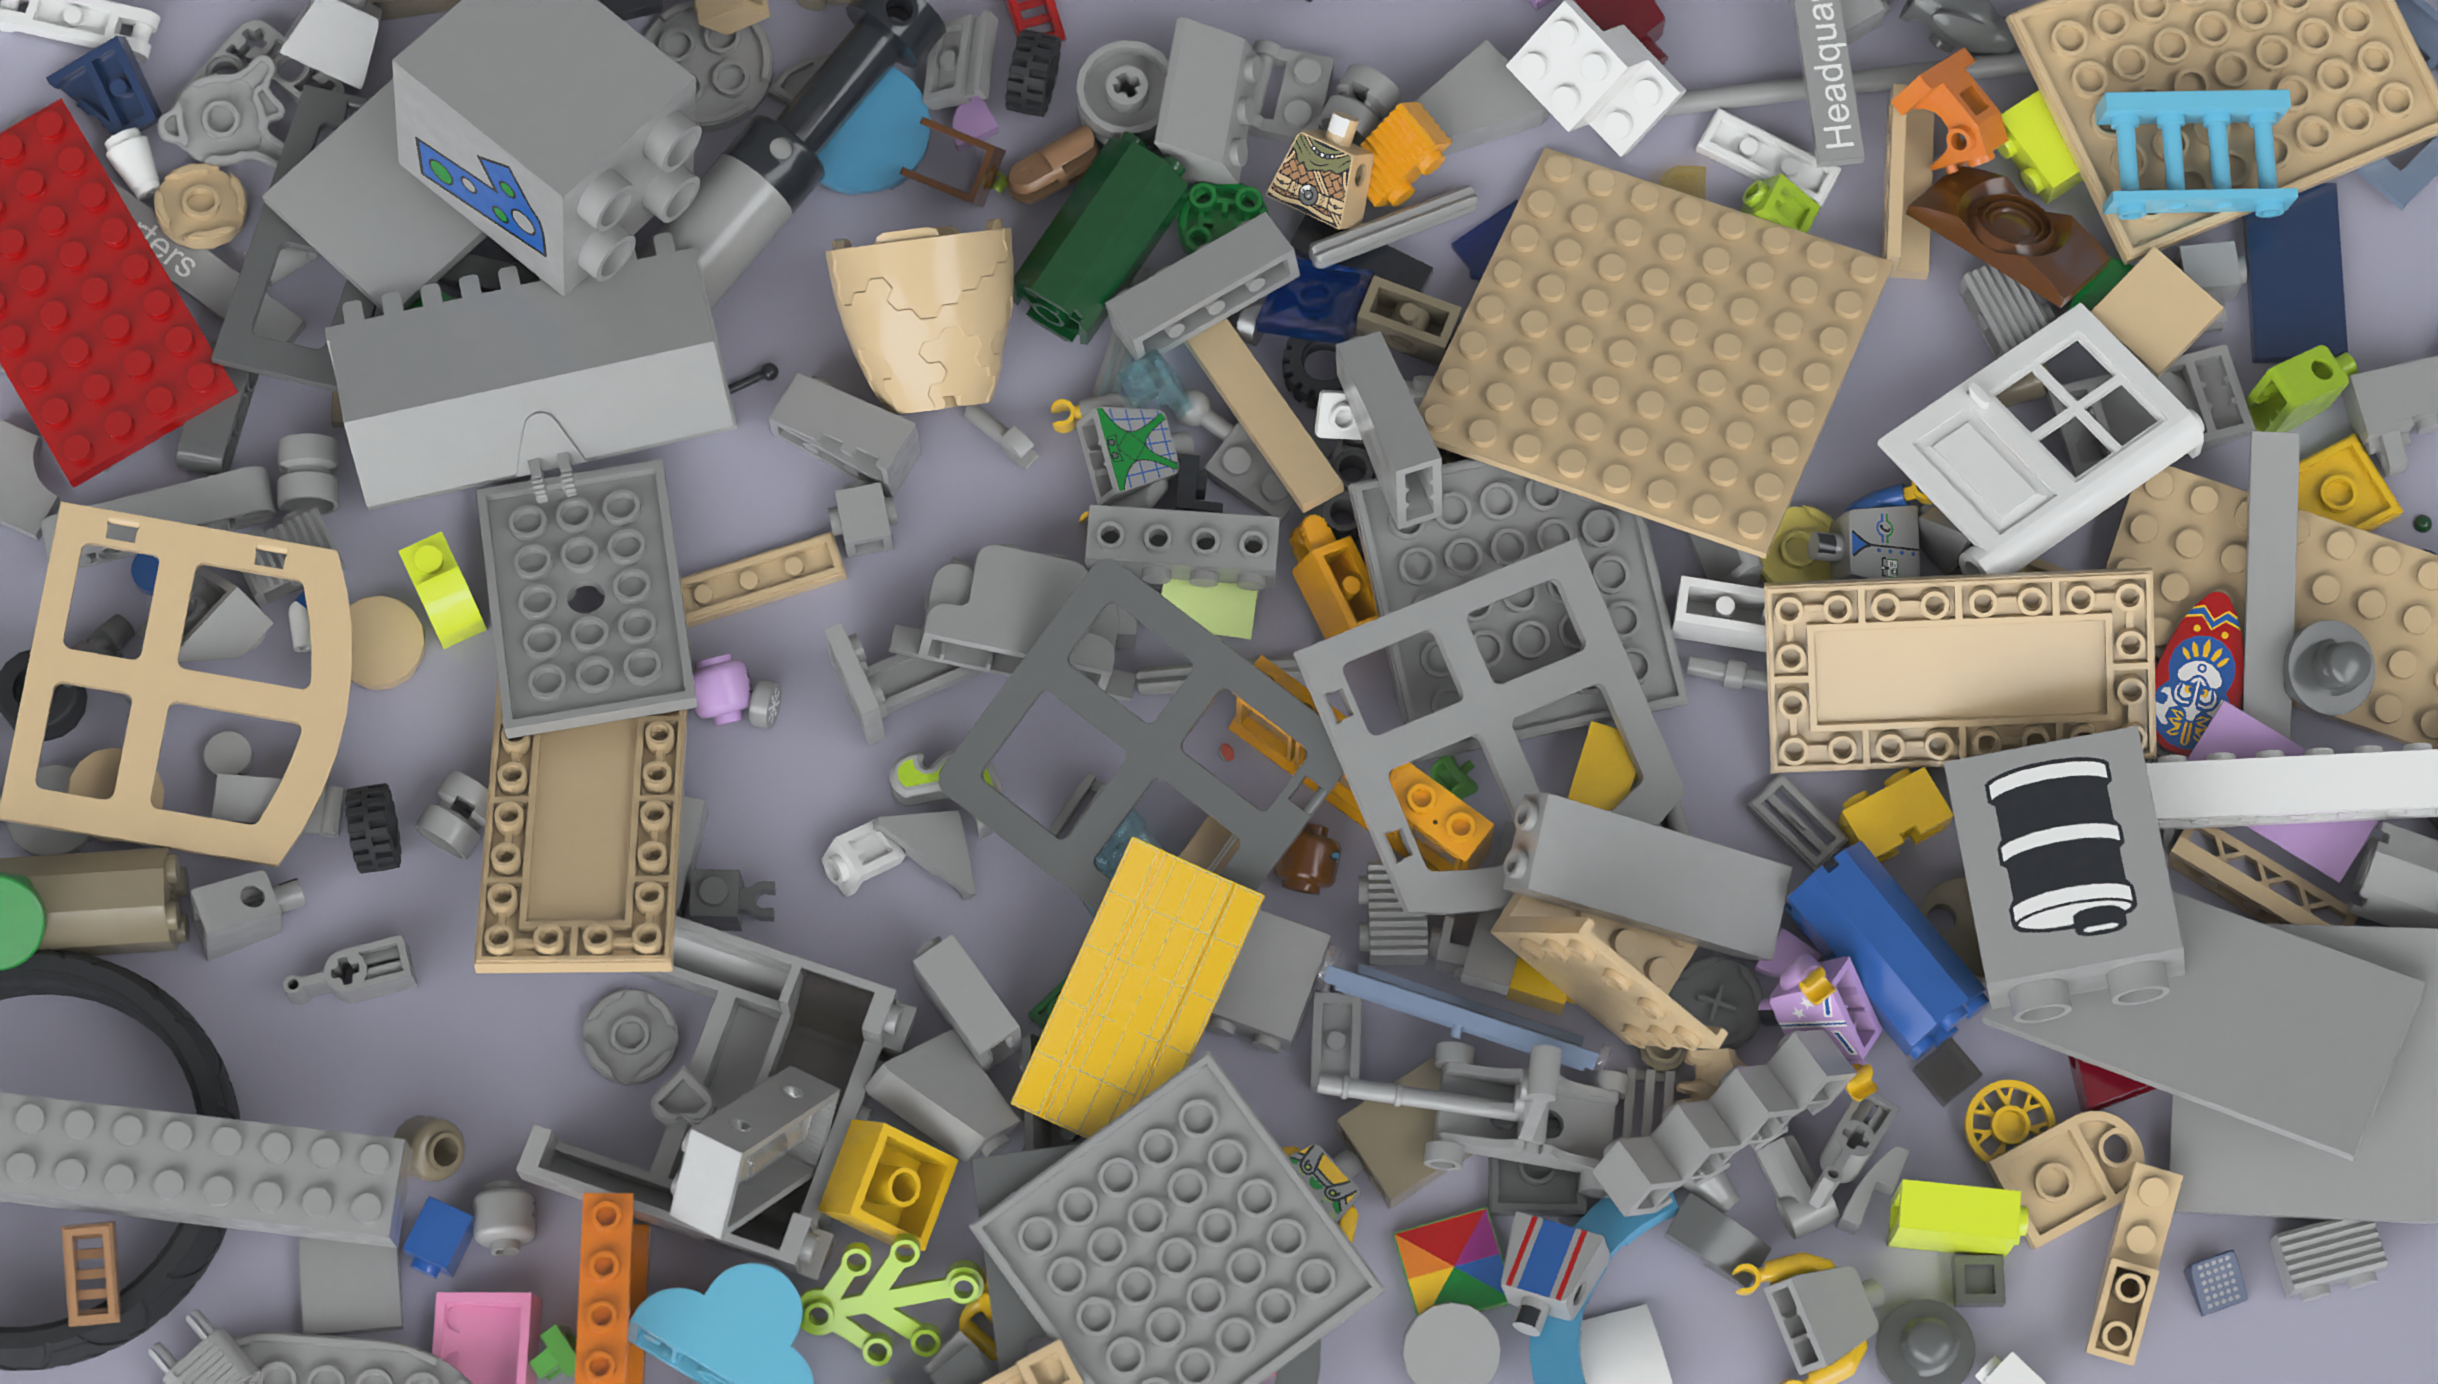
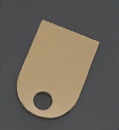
M2088 1111L2061 1121L1989 1160L1985 1164L1999 1189L2021 1191L2020 1206L2028 1207V1227L2025 1238L2031 1249H2037L2123 1202L2133 1162L2145 1164V1157L2138 1135L2126 1121L2108 1112ZM2110 1135L2121 1137L2127 1145L2126 1157L2120 1163L2110 1161L2104 1154V1142Z

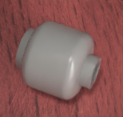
M516 1181L487 1183L484 1185L483 1191L473 1198V1239L479 1245L490 1248L492 1255L506 1257L519 1254L521 1246L533 1241L536 1235L535 1198L529 1191L522 1189L521 1183Z

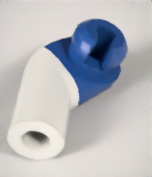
M303 591L290 605L288 610L295 652L311 651L310 623L305 593Z

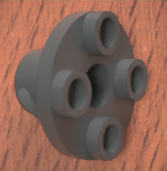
M2324 620L2301 627L2295 632L2285 652L2284 689L2291 699L2296 700L2306 710L2317 715L2337 716L2351 712L2366 700L2373 687L2375 661L2372 650L2360 632L2340 621Z
M1919 1299L1900 1305L1886 1317L1876 1339L1875 1349L1878 1369L1890 1384H1961L1970 1373L1974 1363L1975 1341L1968 1323L1955 1309L1935 1300Z

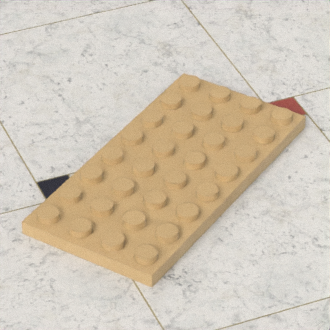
M2168 466L2129 494L2104 568H2152L2154 650H2156V661L2160 660L2169 640L2183 618L2198 602L2213 592H2222L2230 598L2238 616L2244 645L2248 492L2172 466ZM2298 509L2294 634L2299 628L2324 620L2340 621L2352 626L2362 634L2372 650L2375 661V679L2366 700L2355 710L2346 714L2322 717L2405 745L2429 743L2432 745V749H2438V555ZM2292 699V707L2310 712L2296 700Z

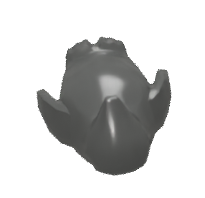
M1907 0L1899 16L1900 19L1906 22L1918 19L1925 23L1933 31L1929 36L1931 43L1948 53H1951L1954 48L1962 49L1965 47L1968 52L2004 54L2013 51L2017 47V43L2005 21L2007 17L2000 16L1989 0Z

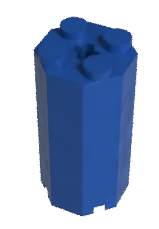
M1860 841L1833 857L1837 862L1827 868L1821 866L1788 896L1786 900L1788 903L1784 905V909L1826 960L1850 957L1880 1025L1906 1057L1911 1055L1914 1060H1917L1934 1046L1938 1048L1951 1039L1959 1031L1956 1025L1965 1017L1969 1020L1988 1005L1990 1000L1984 994L1986 991L1984 986L1866 845Z

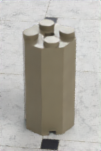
M169 847L0 858V871L27 877L33 883L34 888L44 902L47 912V930L43 942L37 950L46 949L54 952L64 950L90 956L177 951L179 943L189 942L190 927L187 913L181 914V896H187L189 893L188 871L186 867H180L178 855L173 854Z

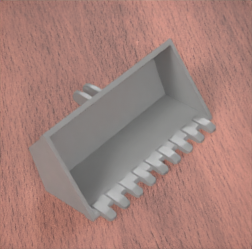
M670 232L656 234L653 237L656 251L655 256L637 259L634 247L628 261L613 277L604 282H599L589 275L565 297L540 277V281L521 285L517 268L509 266L498 271L500 290L482 293L479 278L473 274L460 278L459 284L462 298L443 302L439 284L431 283L420 288L423 306L404 310L402 297L399 292H390L382 295L381 301L384 315L365 319L364 309L359 300L344 303L342 310L345 324L324 329L336 377L343 423L368 509H377L530 474L535 497L539 504L548 502L547 496L549 491L543 476L544 471L560 468L562 489L567 497L577 495L572 465L738 429L697 247L676 251L673 235Z

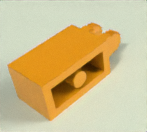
M1309 514L1289 535L1290 539L1288 541L1291 544L1290 546L1293 547L1292 551L1298 562L1291 572L1326 640L1378 618L1367 567L1352 537L1348 536L1336 540L1331 528L1327 526L1328 522H1325V518H1321L1320 515Z

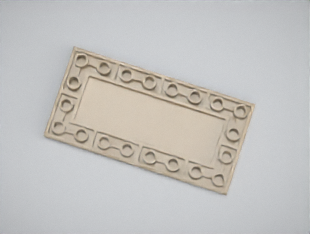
M2151 567L1764 583L1771 773L1944 767V762L2137 725L2144 758L2157 759L2153 570Z
M497 680L474 955L476 973L673 972L688 709L507 739L503 724L499 682Z

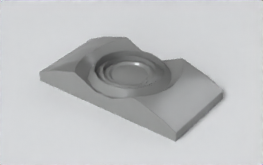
M2227 344L2181 355L2158 379L2187 409L2194 410L2202 419L2205 429L2201 452L2250 435L2252 431H2255ZM2108 373L2062 386L2078 401L2113 376ZM2122 385L2085 409L2121 446L2157 422ZM2047 389L2046 393L2055 417L2067 409V407ZM2076 416L2058 428L2075 478L2111 454Z

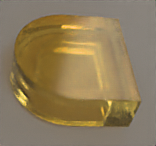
M1706 166L1672 167L1663 174L1659 185L1705 200Z

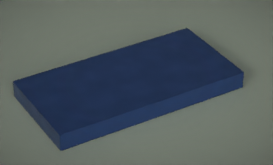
M2322 183L2298 193V198L2282 215L2265 218L2258 217L2256 212H2252L2243 216L2252 363H2282L2319 345L2326 346L2333 356L2341 352L2348 353L2337 183Z

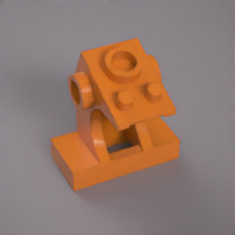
M1965 47L1920 74L1891 101L1902 116L1913 109H1927L1935 112L1947 126L1946 142L1948 148L1929 167L1932 171L1945 167L1947 174H1952L1958 171L1956 164L1959 167L1967 164L1969 167L1981 165L1994 159L1993 151L2009 141L2000 110L1967 71L1976 61ZM1960 133L1965 136L1963 141L1960 139Z

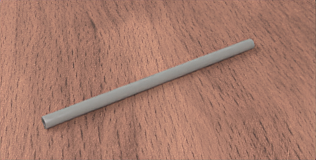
M2021 51L1974 56L1973 58L1976 62L1967 69L1974 80L2031 73ZM1943 60L1852 71L1855 94L1892 90L1893 84H1907L1908 86L1920 74ZM1797 77L1688 90L1663 117L1715 111L1718 108L1724 110L1807 100L1804 78Z

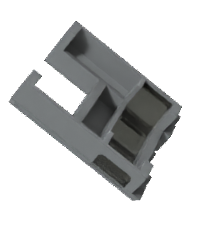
M676 916L673 972L634 973L715 999L688 1070L712 1093L716 1101V1111L719 1108L723 1109L737 1100L743 1093H748L762 1084L768 1077L775 1076L790 1065L840 1089L827 1142L814 1177L719 1240L669 1215L674 1195L671 1194L672 1182L681 1170L685 1152L682 1151V1142L687 1131L693 1126L685 1121L676 1126L666 1127L650 1172L558 1141L551 1129L533 1124L516 1171L524 1181L583 1200V1193H634L633 1218L818 1280L837 1245L834 1234L822 1230L823 1225L831 1227L834 1218L817 1211L851 1120L871 1121L873 1108L867 1106L871 1096L864 1087L881 1065L885 1063V1057L893 1059L907 1051L917 1007L900 1002L896 989Z

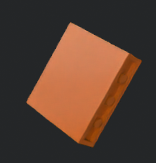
M583 1193L575 1384H645L646 1351L628 1341L630 1319L637 1308L648 1298L651 1227L649 1224H633L634 1193Z

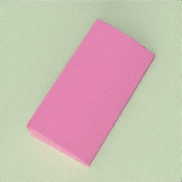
M436 1292L432 1354L452 1365L473 1384H537V1374L529 1362L539 1355L542 1299L532 1292Z

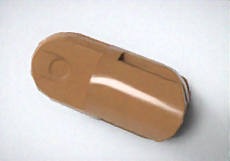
M1087 125L1079 126L1017 162L1009 170L1006 178L1007 186L1013 199L1023 204L1037 203L1080 180L1100 153L1091 127Z

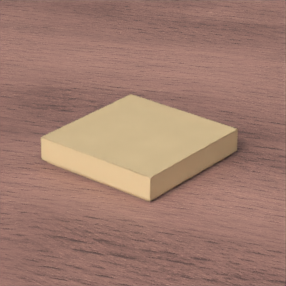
M2154 246L2101 300L2091 313L2159 379L2224 312V307Z

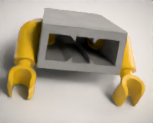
M1798 1252L1765 1261V1267L1758 1269L1751 1264H1741L1735 1268L1731 1275L1746 1271L1754 1278L1753 1286L1736 1290V1293L1739 1295H1750L1755 1292L1760 1283L1770 1282L1771 1285L1763 1289L1799 1376L1808 1374V1377L1802 1381L1787 1378L1779 1384H1837L1855 1373L1868 1349L1866 1339L1878 1331L1879 1324L1873 1310L1882 1306L1885 1301L1884 1291L1876 1280L1868 1279L1861 1282L1856 1269L1852 1266L1837 1268L1832 1260L1807 1252Z

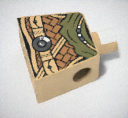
M1333 111L1326 131L1313 129L1302 130L1298 133L1266 196L1337 229H1347L1362 224L1374 156L1371 151L1352 143L1360 120L1348 113Z

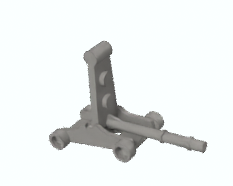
M1440 1042L1436 1045L1434 1065L1441 1069L1439 1091L1403 1086L1399 1082L1397 1084L1354 1079L1349 1078V1075H1343V1077L1320 1073L1318 1075L1316 1093L1340 1096V1099L1349 1097L1394 1104V1107L1404 1105L1437 1110L1434 1141L1426 1142L1423 1164L1430 1168L1449 1171L1462 1169L1465 1152L1580 1173L1578 1189L1580 1194L1594 1198H1610L1592 1171L1605 1157L1603 1155L1605 1148L1612 1143L1615 1106L1619 1103L1620 1099H1624L1627 1096L1628 1076L1626 1074L1611 1070L1592 1071L1589 1076V1085L1568 1080L1559 1075L1562 1050L1555 1046H1533L1529 1069H1510L1474 1065L1475 1048L1461 1042ZM1548 1113L1555 1115L1561 1124L1560 1134L1556 1138H1546ZM1490 1118L1514 1121L1510 1129L1501 1130L1491 1123Z

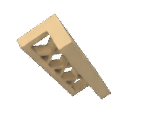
M1893 84L1887 103L1881 258L1894 262L1889 277L1927 280L1929 275L1931 229L1906 215V211L1913 201L1932 186L1933 171L1929 167L1933 164L1935 112L1927 109H1913L1902 116L1891 101L1907 87V84Z
M2218 827L2183 829L2168 854L2170 856L2169 868L2261 923L2330 925L2311 913L2323 909H2329L2344 918L2345 920L2341 926H2353L2359 917L2350 913L2347 910L2348 905ZM2194 830L2213 841L2217 856L2189 841ZM2223 847L2232 851L2233 853L2225 854ZM2245 859L2252 863L2255 867L2258 881L2232 867L2227 862ZM2265 872L2275 878L2267 879ZM2287 884L2294 888L2300 906L2274 892L2269 887ZM2307 897L2317 903L2309 904Z

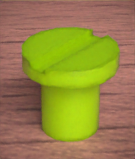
M998 171L997 175L999 177L991 188L1001 194L1007 186V176Z

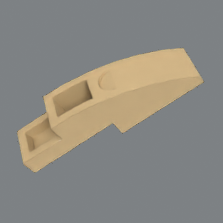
M2133 1162L2121 1209H2118L2090 1324L2085 1349L2086 1353L2134 1366L2160 1272L2158 1267L2183 1175Z

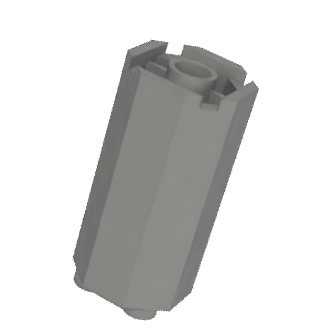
M2379 820L2376 828L2384 832L2381 840L2371 836L2352 887V891L2359 893V903L2349 900L2347 910L2352 914L2389 927L2438 929V840Z

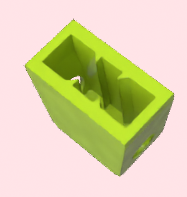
M2319 345L2268 369L2245 399L2256 431L2288 432L2329 408L2349 384V376L2358 373L2353 357L2347 352H2341L2333 356L2326 346Z

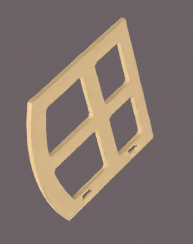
M61 501L0 802V820L160 848L169 847L177 851L278 868L304 831L323 794L338 754L347 718L352 680V625L348 592L338 551ZM108 523L139 528L136 533L135 543L107 538ZM94 545L151 555L159 560L142 653L136 659L69 649L64 644L81 553L86 546ZM256 549L286 554L283 569L255 564L257 557ZM207 565L300 582L303 585L311 637V683L307 688L298 689L184 669L179 665V654L195 572L200 566ZM60 684L126 694L132 699L115 791L109 799H98L39 788L36 784L55 688ZM184 704L296 724L301 728V735L289 766L277 791L257 823L250 825L155 808L151 804L168 711L172 705Z

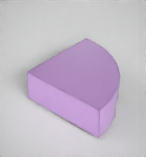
M979 96L972 97L971 102L958 105L954 114L952 129L982 141L999 133L998 124L982 98ZM954 138L958 153L973 146Z
M1782 928L1778 933L1773 961L1759 960L1754 970L1769 977H1780L1782 971L1800 955H1812L1819 962L1822 954Z

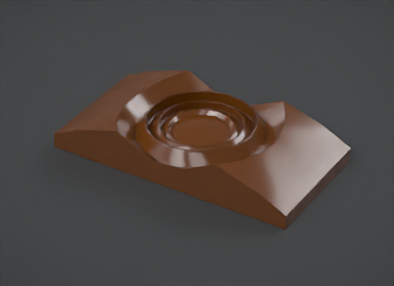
M1957 166V172L1944 175L1913 201L1906 211V215L2060 308L2100 274L2110 261V257L2097 240L2072 215L2046 212L2034 201L2023 197L2007 176L1978 168Z

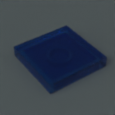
M1296 258L1300 276L1267 295L1264 305L1256 318L1257 332L1331 344L1348 341L1357 323L1358 313L1373 276H1375L1374 270L1337 264L1319 269L1314 266L1311 260Z

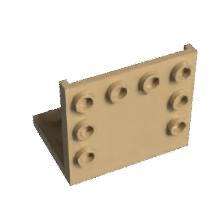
M1516 892L1490 931L1491 934L1627 1045H1634L1642 1049L1646 1046H1659L1666 1050H1670L1671 1047H1682L1691 1051H1696L1697 1048L1719 1049L1728 1035V1032L1722 1027H1706L1668 996L1697 949V945Z

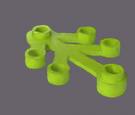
M902 1233L892 1240L889 1255L863 1292L843 1296L853 1278L866 1274L871 1267L872 1252L870 1248L864 1243L854 1242L845 1247L842 1262L824 1287L810 1288L800 1295L802 1304L800 1327L813 1335H826L834 1332L863 1350V1357L869 1364L881 1366L891 1359L893 1342L887 1334L883 1332L872 1333L849 1317L866 1313L909 1339L911 1347L917 1355L929 1357L936 1354L940 1348V1330L934 1324L921 1323L897 1307L951 1298L960 1304L972 1303L983 1292L984 1272L977 1263L971 1260H959L949 1266L945 1277L891 1287L903 1269L914 1265L920 1256L921 1246L917 1237L909 1233ZM907 1244L914 1249V1252L909 1256H903L897 1252L896 1248ZM858 1253L863 1255L866 1261L863 1264L854 1265L848 1260V1257ZM966 1280L973 1285V1288L966 1292L959 1291L955 1284ZM820 1307L825 1309L828 1315L825 1318H815L811 1315L810 1311ZM928 1334L935 1339V1342L931 1345H923L918 1342L917 1338L920 1335ZM880 1343L887 1350L882 1354H875L870 1351L869 1347L872 1344Z

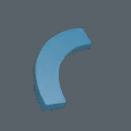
M1671 1192L1669 1195L1672 1198V1203L1658 1212L1624 1217L1611 1198H1603L1576 1223L1574 1228L1603 1235L1611 1256L1610 1261L1624 1245L1628 1246L1647 1230L1676 1216L1679 1207L1673 1192ZM1606 1267L1575 1319L1566 1321L1548 1315L1540 1336H1530V1361L1534 1384H1586L1581 1359L1582 1319L1586 1304H1589L1596 1285L1607 1269Z

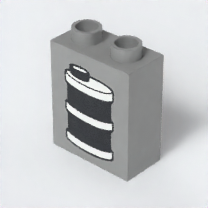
M2138 725L1944 762L1991 1009L2011 1006L2014 1021L2037 1023L2053 1020L2068 1014L2072 1010L2070 995L2109 988L2113 1004L2137 1005L2155 1001L2169 994L2168 978L2185 975L2184 946Z

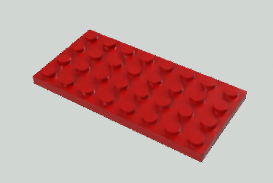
M61 98L0 133V364L68 481L75 488L184 425L186 421L235 395L238 391L223 366L212 363L213 349Z

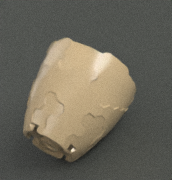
M1002 218L987 220L984 231L961 234L957 228L950 225L884 232L876 238L875 244L852 247L848 238L833 239V250L825 252L836 306L852 351L871 389L884 409L894 414H906L992 402L1001 376L1002 359L1009 320L1012 315L1014 295L1011 228H1003Z

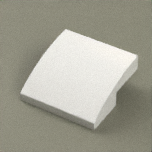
M1647 1304L1582 1320L1581 1359L1586 1384H1673Z

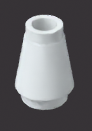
M130 128L110 137L104 143L108 151L105 155L107 160L138 200L154 196L161 184L148 137L142 136L138 128Z

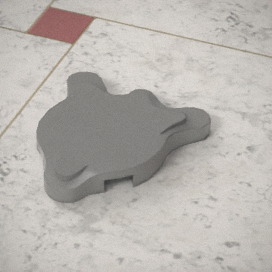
M260 54L238 72L231 74L216 73L193 81L181 94L173 108L160 116L157 124L159 136L165 142L178 145L192 158L201 163L222 167L233 166L244 161H258L276 169L284 142L271 134L268 126L270 123L283 118L285 106L270 90V83L276 71L275 62L268 55Z

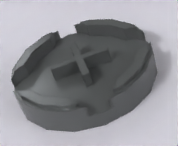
M1710 956L1694 960L1684 968L1669 993V996L1706 1027H1722L1728 1032L1719 1049L1740 1048L1754 1036L1761 1023L1758 1008L1764 995L1760 982L1748 967L1739 962L1735 963L1732 960H1727L1725 957Z

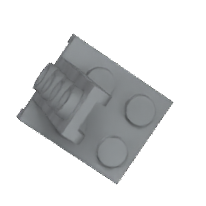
M842 622L824 629L831 664L841 681L846 698L857 717L868 746L886 739L882 718L888 716V713L984 673V671L902 654H896L867 666L865 661L867 657L856 633L848 636Z

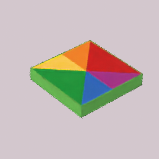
M1487 1207L1393 1233L1394 1243L1416 1317L1429 1306L1448 1301L1468 1304L1480 1313L1510 1304L1507 1302L1501 1286L1505 1264Z

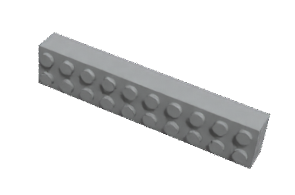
M0 1092V1202L398 1248L414 1152L405 1139Z

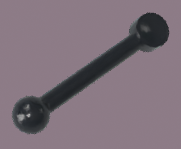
M765 363L759 372L728 385L730 394L764 379L767 381L776 379L779 373L778 367L773 363Z

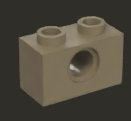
M1373 276L1357 316L1356 334L1358 336H1365L1381 331L1388 348L1439 366L1460 324L1462 307Z

